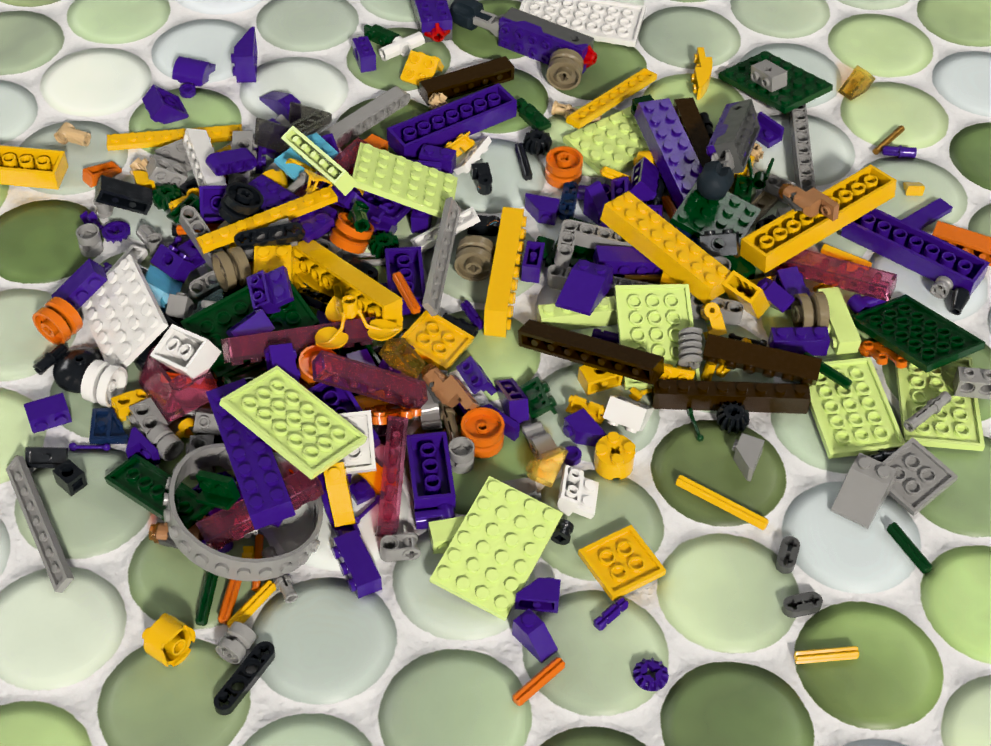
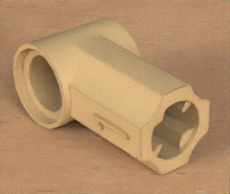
M65 122L56 131L54 137L61 144L71 142L87 147L90 144L91 133L75 129L71 123Z

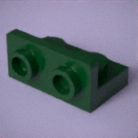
M366 24L364 26V36H368L370 41L383 47L391 44L396 37L400 36L377 24L373 26Z
M537 376L519 386L528 398L529 414L533 420L550 410L554 415L558 413L555 408L557 402L552 395H549L548 392L551 390L546 381L542 382Z
M200 470L195 475L199 482V487L202 489L201 493L195 498L197 503L229 510L241 497L232 477Z

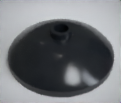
M81 347L63 354L53 367V377L56 384L65 391L81 393L82 378L90 363L94 360L104 361L100 350L91 347Z

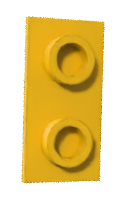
M469 131L465 135L463 133L455 139L456 141L453 143L451 141L448 142L443 148L456 150V158H458L463 152L465 153L471 149L475 142L468 137L471 133Z
M664 363V373L659 379L693 380L695 371L691 367L677 366L675 368L671 364Z
M576 394L574 396L570 395L568 400L570 403L565 410L566 412L573 414L584 408L597 424L601 425L603 423V415L606 409L604 405L592 401L588 403L586 399Z

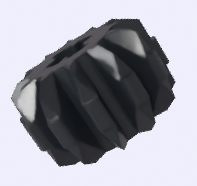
M537 129L536 131L531 130L526 133L523 144L526 152L538 156L539 154L545 155V152H549L552 140L549 133Z
M729 401L727 405L722 404L716 414L717 425L721 426V431L727 430L728 434L734 432L737 435L739 431L744 432L747 425H749V410H745V405L739 406L738 402L732 404Z

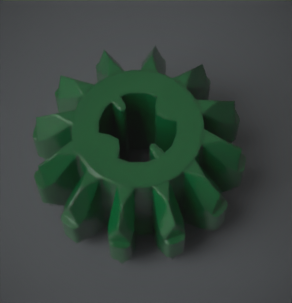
M162 183V186H156L152 193L154 206L158 210L163 209L165 212L169 209L168 203L182 197L180 188L170 183L167 185Z
M385 230L383 233L377 232L376 235H372L369 242L371 254L376 259L385 258V248H399L397 236L393 235L392 232L386 233Z

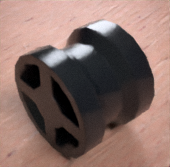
M561 519L551 540L560 545L570 543V534L573 533L574 525L568 520Z

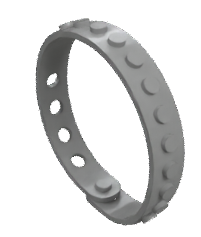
M224 443L199 447L189 452L175 465L173 475L168 477L165 489L169 490V493H164L163 505L167 506L163 512L164 522H167L169 535L178 549L194 564L214 575L238 581H262L278 578L304 565L312 552L315 553L320 545V541L317 539L323 520V504L321 494L313 479L308 478L279 453L273 452L283 480L295 488L307 503L314 527L313 533L304 544L291 552L279 556L250 559L221 553L202 543L191 534L178 516L174 494L185 477L205 467L221 466L226 470H233ZM289 469H291L295 473L296 478L291 476V474L289 473Z

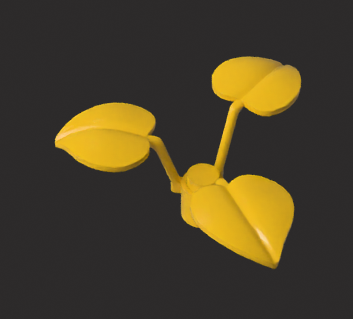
M293 158L287 159L285 164H298L304 167V172L309 175L305 190L307 191L306 194L320 190L317 188L319 181L330 184V187L333 186L332 182L314 173L316 170L309 165ZM358 189L363 196L364 190Z
M334 295L326 307L325 316L331 322L341 321L340 328L324 327L320 329L315 335V344L323 349H338L344 346L349 339L348 334L342 332L345 321L355 318L357 314H359L365 328L369 329L367 331L368 336L377 341L391 339L402 330V326L384 319H374L369 325L362 314V309L358 308L356 296L346 295L341 300Z

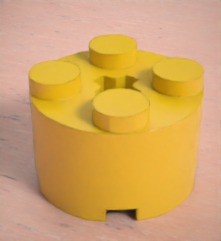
M610 432L608 435L600 438L596 443L594 454L596 472L608 480L628 477L633 470L635 444L617 432Z
M163 613L142 634L145 652L166 667L168 665L174 667L183 662L191 652L189 648L191 641L194 643L196 637L195 631L191 627L168 613Z

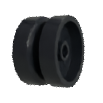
M232 182L227 185L224 191L223 198L218 206V212L225 221L233 224L258 214L264 202L263 195L249 184Z

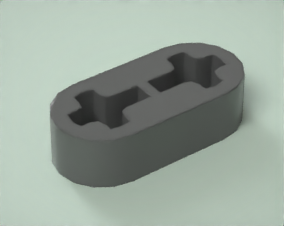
M787 536L781 542L775 567L783 574H789L794 570L800 549V542L797 538ZM788 545H792L791 552L787 551ZM785 558L789 559L788 565L783 564Z
M816 592L788 596L784 599L782 612L790 618L815 614L820 611L823 599Z

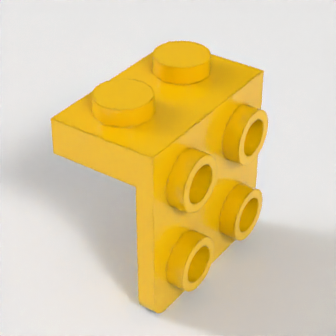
M411 50L400 79L419 86L420 81L433 78L436 70L442 72L444 65L441 59L436 56H428L422 52Z

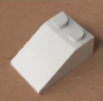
M172 324L150 356L187 379L199 384L217 360L221 351L208 339Z

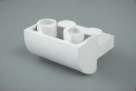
M565 465L562 470L557 503L559 510L567 516H570L573 512L592 519L595 515L599 482L584 477V471Z

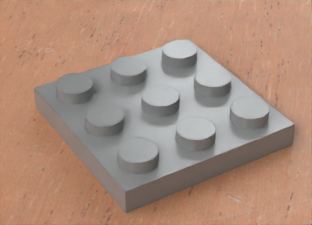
M913 437L882 462L897 469L896 481L888 494L912 516L920 512L957 481L958 478L953 471Z

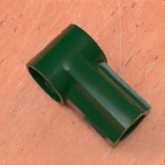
M355 201L347 215V219L353 223L355 230L360 233L368 231L370 228L367 217L369 207L361 201Z

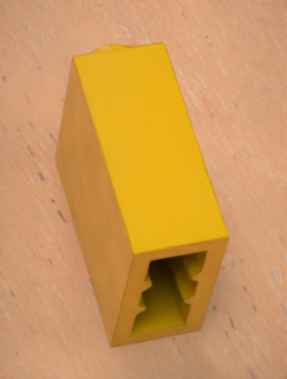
M734 270L722 283L729 299L742 303L744 310L758 320L770 306L763 289Z

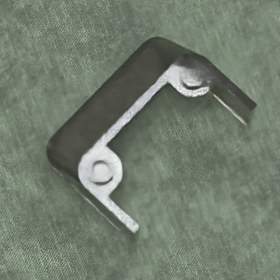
M290 102L289 123L291 125L285 126L256 118L254 144L282 154L290 147L281 137L292 126L305 136L316 132L319 134L331 123L332 114Z

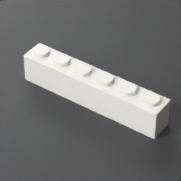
M186 128L183 145L198 187L227 185L226 178L224 176H216L206 164V158L210 154L215 153L207 131Z

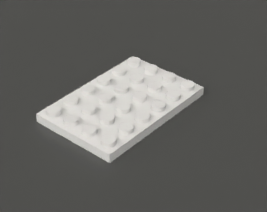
M131 254L123 259L107 275L108 280L81 306L104 361L110 365L115 364L125 369L169 326L136 258Z

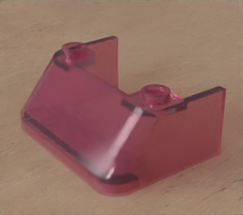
M153 347L148 354L139 383L149 398L151 397L165 420H176L208 403L209 400L206 392L217 388L212 373L209 371L193 380L187 375H178L171 379L166 371L171 369L150 356L155 348Z

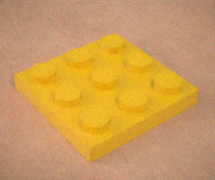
M425 310L399 338L397 345L404 348L410 344L415 348L412 354L435 368L448 371L473 342L474 336L439 315L431 316Z
M632 525L578 550L579 557L612 601L666 574L664 566Z

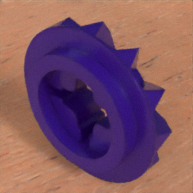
M113 221L103 227L102 236L107 242L112 241L114 244L116 241L121 242L122 239L127 240L128 236L131 235V229L126 222Z
M643 658L641 662L636 663L633 670V678L640 688L646 691H658L668 682V669L662 664V661H655L654 658L650 660ZM648 669L651 672H656L654 678L651 675H646Z

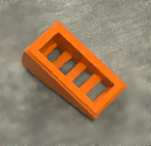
M113 161L84 168L82 179L92 188L97 185L101 175L112 178L121 173L122 169Z

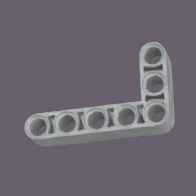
M187 205L181 209L179 223L212 270L190 282L187 295L192 300L205 299L222 290L215 277L211 257L213 253L224 250L220 247L203 254L196 238L211 231L197 210ZM208 281H214L216 284L212 285ZM198 289L200 293H195L192 290Z
M566 219L562 222L554 263L557 267L567 268L570 265L574 245L594 250L596 245L633 246L611 228Z

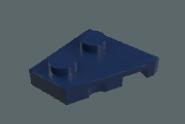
M93 408L89 436L90 444H128L129 436L125 433L120 420L117 419L114 409Z

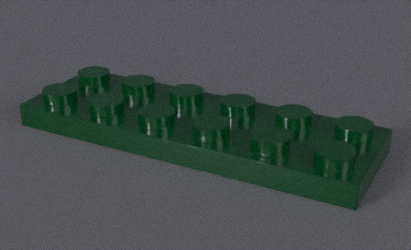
M134 454L104 477L107 484L164 521L163 512L167 506L163 505L164 493H169V490L165 489L167 479L172 477L171 475L141 456ZM181 482L175 491L174 501L179 518L184 526L189 529L215 507L197 503L195 498L199 493Z

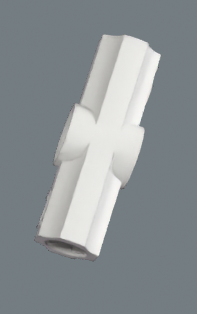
M419 31L405 38L401 36L396 37L391 44L379 49L381 59L387 61L398 55L404 57L409 55L412 49L425 44L423 34Z

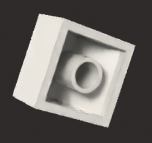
M612 395L609 398L603 418L607 419V423L618 427L620 424L626 427L625 430L636 433L637 431L644 430L654 408L621 395Z

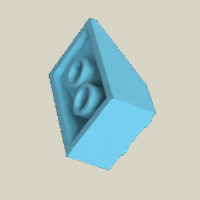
M317 132L306 136L335 162L337 161L339 152ZM289 148L275 158L274 163L295 181L299 174L304 172L305 168L298 164H285L287 159L293 158L307 165L309 164Z
M150 265L145 278L160 309L165 313L169 294L176 295L177 292H180L183 283Z

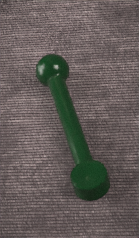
M687 408V414L690 416L697 434L696 440L703 441L704 436L700 434L692 408Z

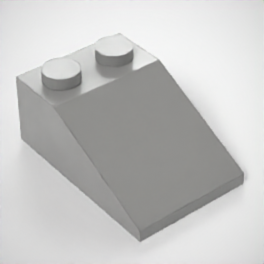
M859 453L831 507V511L868 529L896 481L897 469Z

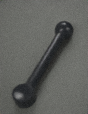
M734 333L728 335L730 339L742 340L745 338L736 336ZM749 339L752 343L767 346L766 340Z

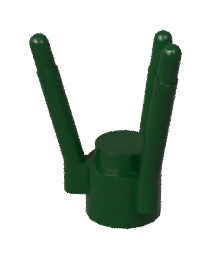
M749 157L747 162L750 173L749 179L752 180L753 188L758 190L765 188L774 158H771L766 173L758 171L754 174L751 158Z

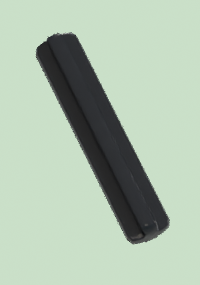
M516 143L515 151L523 179L526 181L531 180L533 174L524 144Z

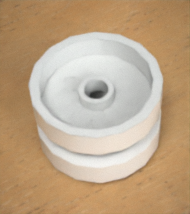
M94 360L90 363L82 378V398L86 401L112 408L111 398L125 393L128 380L127 370L124 367L115 364L110 365L102 360Z

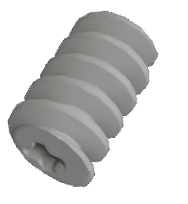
M687 327L679 331V366L691 367V369H698L700 367L699 363L703 360L702 356H700L703 353L700 349L703 346L701 343L703 339L701 336L703 333L702 329Z

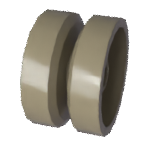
M568 48L558 49L550 56L546 73L547 81L551 86L565 91L572 90L579 85L584 67L581 55Z
M477 235L461 239L457 244L454 262L456 273L469 281H482L490 277L495 253L494 244L488 238Z
M240 246L229 248L227 253L220 251L212 254L213 271L218 284L224 292L236 289L237 284L240 287L248 285L246 277L252 275L251 267L246 254Z
M821 291L811 292L809 296L807 293L794 294L793 297L796 300L791 304L794 327L828 328L830 312L826 295Z

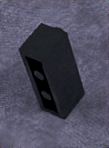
M101 175L95 187V202L147 215L153 204L152 189Z

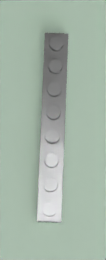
M452 197L445 200L422 300V306L431 316L438 315L461 211V208Z
M16 455L6 468V471L54 591L62 593L73 581L74 577L23 456Z

